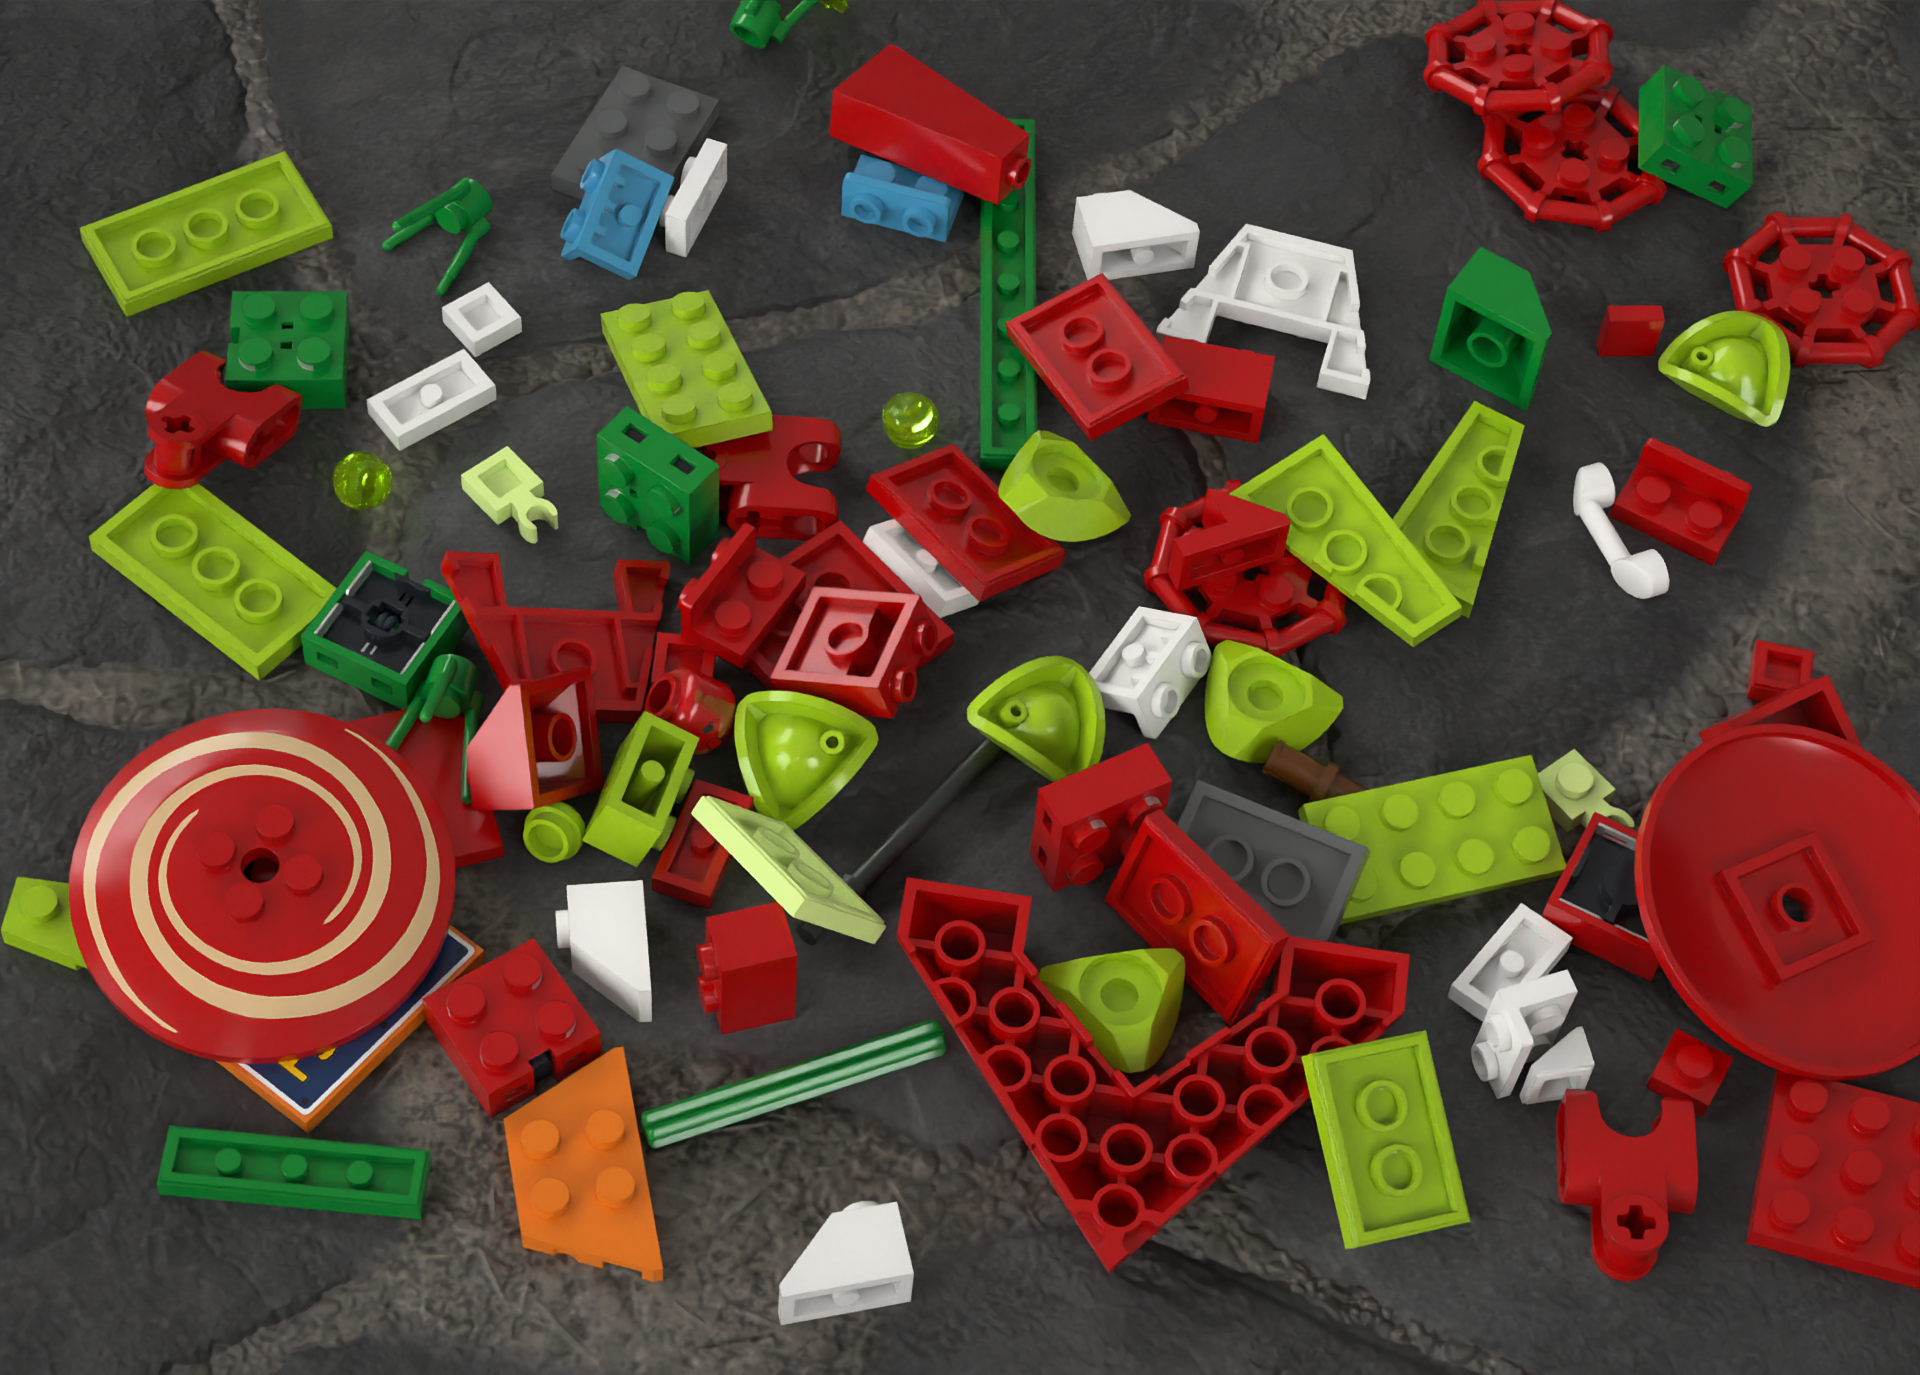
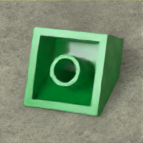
M1480 246L1447 288L1429 358L1435 364L1524 411H1527L1532 403L1552 335L1530 272Z

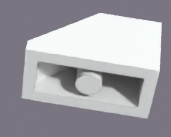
M1131 190L1076 197L1072 235L1087 280L1101 273L1108 280L1194 268L1200 233L1197 223Z
M643 880L567 885L568 910H557L555 912L558 948H571L572 972L638 1022H651L652 996Z
M875 1201L856 1202L844 1208L843 1211L832 1213L779 1285L778 1315L781 1325L911 1302L914 1272L897 1202L880 1205Z

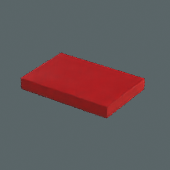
M1103 273L1005 323L1009 338L1090 441L1189 390L1186 374Z
M950 444L870 476L866 491L979 602L1061 567L1067 553L1054 539L1047 538L1030 529L1000 499L998 495L999 487L955 444Z
M407 708L346 723L370 733L385 743ZM461 712L457 717L450 719L441 718L433 714L429 722H422L418 716L396 752L421 776L436 798L452 839L456 868L504 857L503 842L493 810H473L472 802L465 804L461 800L465 713Z
M1161 809L1145 816L1104 899L1152 948H1175L1184 957V980L1230 1026L1246 1017L1290 937L1258 903Z

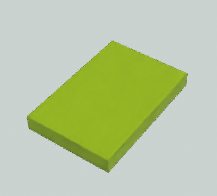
M1426 1030L1302 1056L1345 1249L1357 1248L1471 1222Z

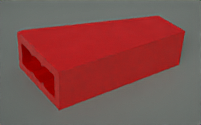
M892 44L886 46L833 90L829 134L833 138L996 205L1014 189H1020L1029 176L1031 170V159L1027 157L1029 133Z

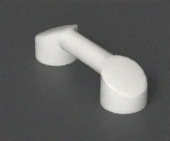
M1600 462L1581 467L1577 472L1574 485V513L1576 516L1580 515L1609 563L1614 580L1625 592L1636 598L1647 599L1666 593L1669 588V574L1661 555L1654 549L1630 555L1603 508L1612 506L1615 501V486L1609 470Z

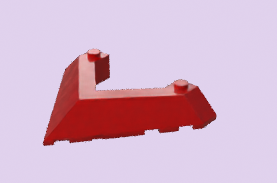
M908 877L906 879L897 930V941L1108 1274L1114 1271L1311 1098L1302 1056L1376 1041L1403 1017L1405 1011L1410 954L1290 936L1275 965L1272 995L1258 1004L1255 1012L1231 1028L1224 1027L1187 1052L1184 1060L1158 1077L1154 1074L1134 1088L1119 1068L1114 1070L1093 1045L1094 1038L1064 1001L1059 1003L1038 978L1039 971L1024 954L1032 896Z

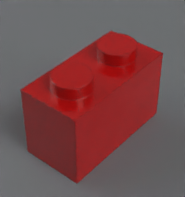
M1164 335L1162 346L1186 374L1189 390L1149 410L1147 422L1258 443L1275 356Z
M778 902L706 917V943L696 946L702 976L697 977V988L704 1014L715 1012L721 1035L795 1019L798 955L783 907Z

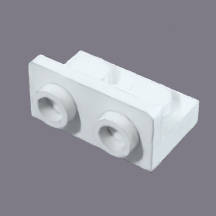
M1139 606L1089 674L1100 690L1104 708L1134 714L1143 736L1157 739L1168 722L1177 714L1179 707L1200 678L1206 674L1210 666L1212 654L1197 617Z
M1568 969L1497 989L1471 1048L1472 1062L1477 1075L1482 1081H1489L1497 1099L1511 1094L1525 1063L1540 1058L1552 1048L1578 992Z

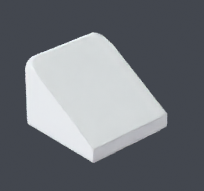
M1582 1026L1572 1030L1531 1065L1519 1095L1522 1104L1526 1103L1527 1105L1560 1100L1563 1098L1567 1088L1585 1090L1595 1063Z

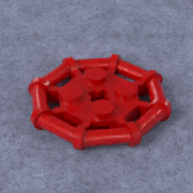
M1478 0L1477 6L1447 23L1434 24L1426 33L1425 41L1429 51L1428 65L1424 70L1423 79L1431 90L1436 92L1444 91L1473 107L1475 115L1488 117L1491 112L1544 111L1547 115L1560 113L1562 105L1593 87L1605 86L1613 77L1614 69L1609 57V43L1613 38V29L1606 20L1601 18L1592 19L1563 4L1562 0ZM1556 24L1569 30L1572 34L1564 33L1555 28ZM1483 26L1484 29L1480 32L1466 37V35ZM1588 54V58L1585 61L1572 58ZM1449 57L1465 61L1451 64L1449 62Z
M1611 85L1609 89L1593 87L1567 102L1566 105L1568 106L1565 109L1561 108L1560 113L1547 115L1542 111V116L1529 123L1517 119L1529 111L1491 112L1488 117L1482 116L1485 132L1482 157L1477 163L1480 176L1485 180H1492L1525 212L1524 219L1532 223H1536L1538 219L1593 227L1597 233L1609 232L1612 229V224L1646 205L1659 204L1667 193V187L1662 179L1643 170L1640 176L1627 170L1628 160L1638 158L1639 111L1621 96L1622 89ZM1610 116L1617 120L1634 137L1624 138L1607 122ZM1505 138L1519 144V154L1507 156L1504 152ZM1566 152L1575 153L1581 156L1583 161L1576 157L1566 159L1563 155ZM1519 176H1521L1536 192H1534ZM1617 191L1623 193L1610 202L1603 200ZM1562 195L1576 197L1575 203L1561 201Z
M1779 211L1767 215L1763 226L1741 246L1733 248L1725 254L1722 267L1729 275L1735 310L1754 313L1776 324L1786 337L1790 358L1794 360L1793 366L1804 369L1806 364H1861L1866 369H1872L1883 363L1884 355L1908 332L1920 328V305L1917 301L1910 271L1913 263L1912 258L1906 250H1895L1853 222V215L1842 212L1840 217L1786 216ZM1795 238H1833L1831 245L1799 244ZM1772 246L1780 254L1779 258L1771 265L1757 261ZM1865 256L1876 264L1867 265ZM1890 281L1895 303L1881 299L1878 288L1879 284ZM1753 284L1763 287L1766 301L1761 302L1759 299H1756ZM1811 288H1823L1829 291L1831 296L1828 299L1822 298L1819 291L1812 290ZM1784 319L1796 326L1794 333L1782 325ZM1873 321L1884 324L1875 335H1866L1862 329L1866 323L1868 326Z
M1239 479L1227 480L1225 487L1219 489V491L1229 494L1242 486ZM1206 496L1180 508L1168 507L1160 515L1159 524L1161 529L1151 566L1143 574L1145 587L1149 592L1157 594L1169 612L1197 617L1208 645L1216 647L1218 643L1228 639L1257 647L1279 658V656L1327 633L1338 634L1347 623L1344 611L1348 597L1328 581L1322 601L1318 602L1307 595L1309 581L1324 578L1287 549H1285L1282 559L1256 566L1255 568H1258L1264 574H1258L1255 581L1244 579V571L1177 591L1168 575L1174 538L1181 537L1189 530L1198 528L1195 525L1202 523ZM1192 590L1196 597H1198L1200 592L1207 601V611L1200 613L1184 591ZM1289 613V618L1296 615L1302 618V620L1279 631L1273 628L1276 625L1277 618ZM1220 622H1223V623L1232 624V625H1236V626H1240V627H1244V628H1249V629L1256 630V632L1249 631V630H1245V629H1240V628H1236V627H1232V626H1227V625H1223V624H1219V623H1220Z

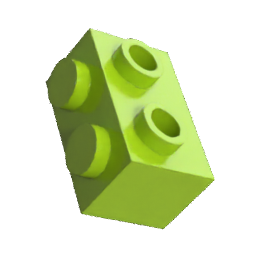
M644 711L619 747L581 841L635 867H638L651 847L661 851L676 823V818L669 815L674 802L679 804L682 801L694 777L695 771L688 768L699 737Z

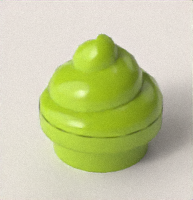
M559 801L532 809L524 822L523 840L529 852L537 859L549 863L559 862L573 857L582 847L583 841L581 840L586 830L585 823L573 806Z

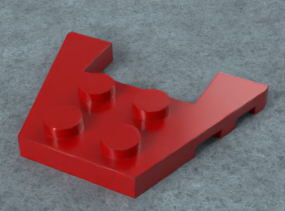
M446 551L440 564L441 572L504 693L509 685L579 667H591L597 722H636L642 711L650 673L656 627L661 619L664 604L662 603V598L671 569L669 561L619 559L612 571L619 611L510 607L506 604L499 553Z

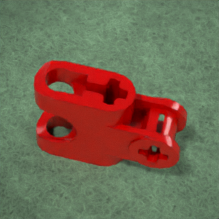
M202 350L163 377L155 385L148 398L145 418L148 422V435L155 442V448L145 457L144 474L148 480L158 486L167 489H186L197 485L203 477L226 459L246 469H253L288 442L297 432L302 410V395L279 384L252 393L228 389L224 386V368L227 360Z
M772 415V431L694 448L695 450L701 449L703 455L719 464V512H727L728 526L737 533L741 526L747 523L756 528V538L808 541L839 521L836 498L828 489L806 485L793 478L802 473L827 472L835 466L842 450V436L838 426L832 421L812 417Z
M1567 1088L1556 1116L1559 1201L1561 1204L1590 1206L1591 1251L1594 1262L1599 1269L1615 1280L1623 1282L1638 1281L1648 1276L1655 1266L1658 1250L1668 1235V1213L1691 1215L1695 1208L1698 1191V1162L1693 1102L1686 1098L1663 1097L1661 1100L1662 1110L1651 1125V1133L1645 1136L1629 1137L1619 1134L1607 1126L1601 1117L1596 1093L1592 1090Z

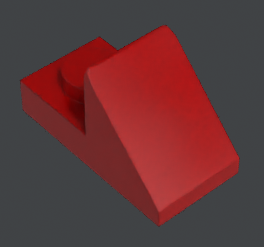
M1208 488L1202 513L1204 528H1194L1184 533L1181 537L1174 538L1168 575L1176 590L1180 591L1282 559L1291 523L1286 514L1219 490Z

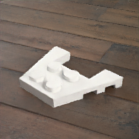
M1250 224L1244 225L1209 266L1208 274L1196 288H1190L1180 300L1179 308L1169 319L1165 317L1158 325L1155 338L1161 345L1164 335L1207 343L1215 317L1221 316L1241 321L1245 324H1253L1297 337L1327 343L1328 346L1317 382L1318 388L1366 400L1371 380L1370 371L1366 369V343L1359 318L1360 300L1353 250Z

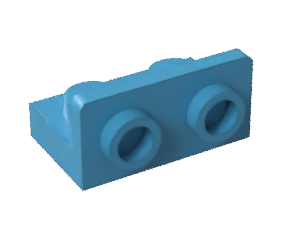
M617 148L599 160L592 159L580 182V189L586 192L579 210L576 208L571 210L561 230L560 238L566 240L561 257L569 261L582 257L627 280L635 278L675 177Z
M861 155L854 173H846L843 180L841 216L853 218L863 223H872L907 232L917 237H926L946 242L962 202L964 191L899 164Z

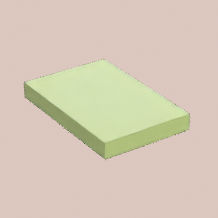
M709 795L707 797L702 796L691 812L710 834L792 917L872 944L877 942L887 927L884 924L885 921L786 823Z

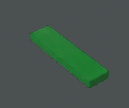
M169 1125L157 1179V1188L159 1195L422 1220L432 1157L431 1150Z

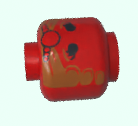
M682 667L671 671L669 674L660 676L651 686L646 696L645 711L699 737L694 755L701 756L712 752L718 746L727 742L734 734L736 701L734 693L727 684L692 668Z

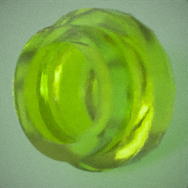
M911 391L898 393L890 398L884 406L882 427L889 439L901 448L915 449L925 445L938 429L939 413L936 405L928 397L920 393Z
M355 451L348 454L336 465L333 471L332 480L335 493L340 502L350 508L365 510L377 507L386 500L392 486L391 472L382 459L373 453Z

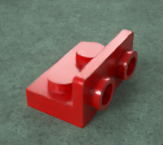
M1649 438L1642 449L1636 468L1615 500L1609 517L1714 566L1742 517L1752 491V486L1730 472L1713 467L1684 453L1679 448L1669 446L1654 438Z
M744 523L732 539L725 537L718 544L711 558L710 566L701 578H692L682 590L678 600V609L681 610V637L742 669L806 588V573L757 548L756 528Z

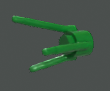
M469 177L462 178L449 190L395 220L392 223V229L396 233L382 243V249L384 251L392 250L436 220L444 230L451 234L467 232L466 238L436 288L438 296H445L478 240L491 229L490 223L484 217L492 211V199L487 190L476 180Z
M443 654L436 657L433 661L426 681L419 683L414 699L385 744L396 751L418 716L422 722H429L433 714L441 718L450 719L457 717L461 712L465 713L461 800L463 803L469 804L472 802L471 790L466 778L468 766L466 748L478 732L479 713L485 697L475 690L479 680V670L471 661L459 655Z

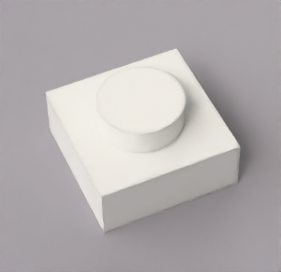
M489 282L442 307L444 324L474 357L522 332L521 317Z

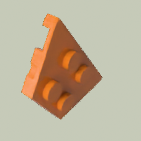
M623 1046L615 1047L503 1119L522 1245L524 1248L550 1255L568 1254L580 1263L603 1268L605 1262L633 1269L642 1272V1279L658 1282L663 1281V1265Z

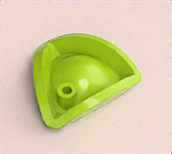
M1726 311L1709 316L1681 333L1659 358L1658 370L1687 392L1736 418L1768 427L1777 422L1785 402L1790 375V353L1783 331L1772 321L1751 312Z
M1038 430L1028 439L1010 463L998 489L1000 499L1030 529L1054 540L1078 542L1095 539L1120 528L1131 517L1112 480L1074 442L1050 431Z
M1227 639L1218 643L1214 649L1205 689L1206 727L1214 746L1222 753L1234 759L1249 763H1266L1280 739L1285 741V744L1301 751L1318 739L1331 726L1343 709V697L1313 675L1257 647Z
M1046 656L1026 662L995 680L967 708V720L972 726L993 743L1053 782L1100 762L1105 738L1103 699L1092 676L1083 666L1072 659L1063 656Z
M790 691L754 692L746 695L738 703L734 723L736 752L749 795L754 797L753 804L759 814L786 823L793 831L821 810L851 780L878 743L877 731L871 722L839 704L812 695Z
M1175 948L1138 949L1074 959L1041 968L1038 978L1059 1003L1064 1001L1094 1038L1093 1045L1114 1070L1119 1068L1121 1072L1126 1073L1145 1071L1152 1067L1163 1055L1177 1022L1184 988L1185 961L1184 957Z

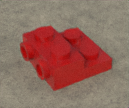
M814 586L770 679L777 691H790L815 697L831 698L834 703L860 716L893 719L900 702L909 703L915 696L917 689L915 669L921 656H931L934 653L938 642L937 626L931 619L921 595Z

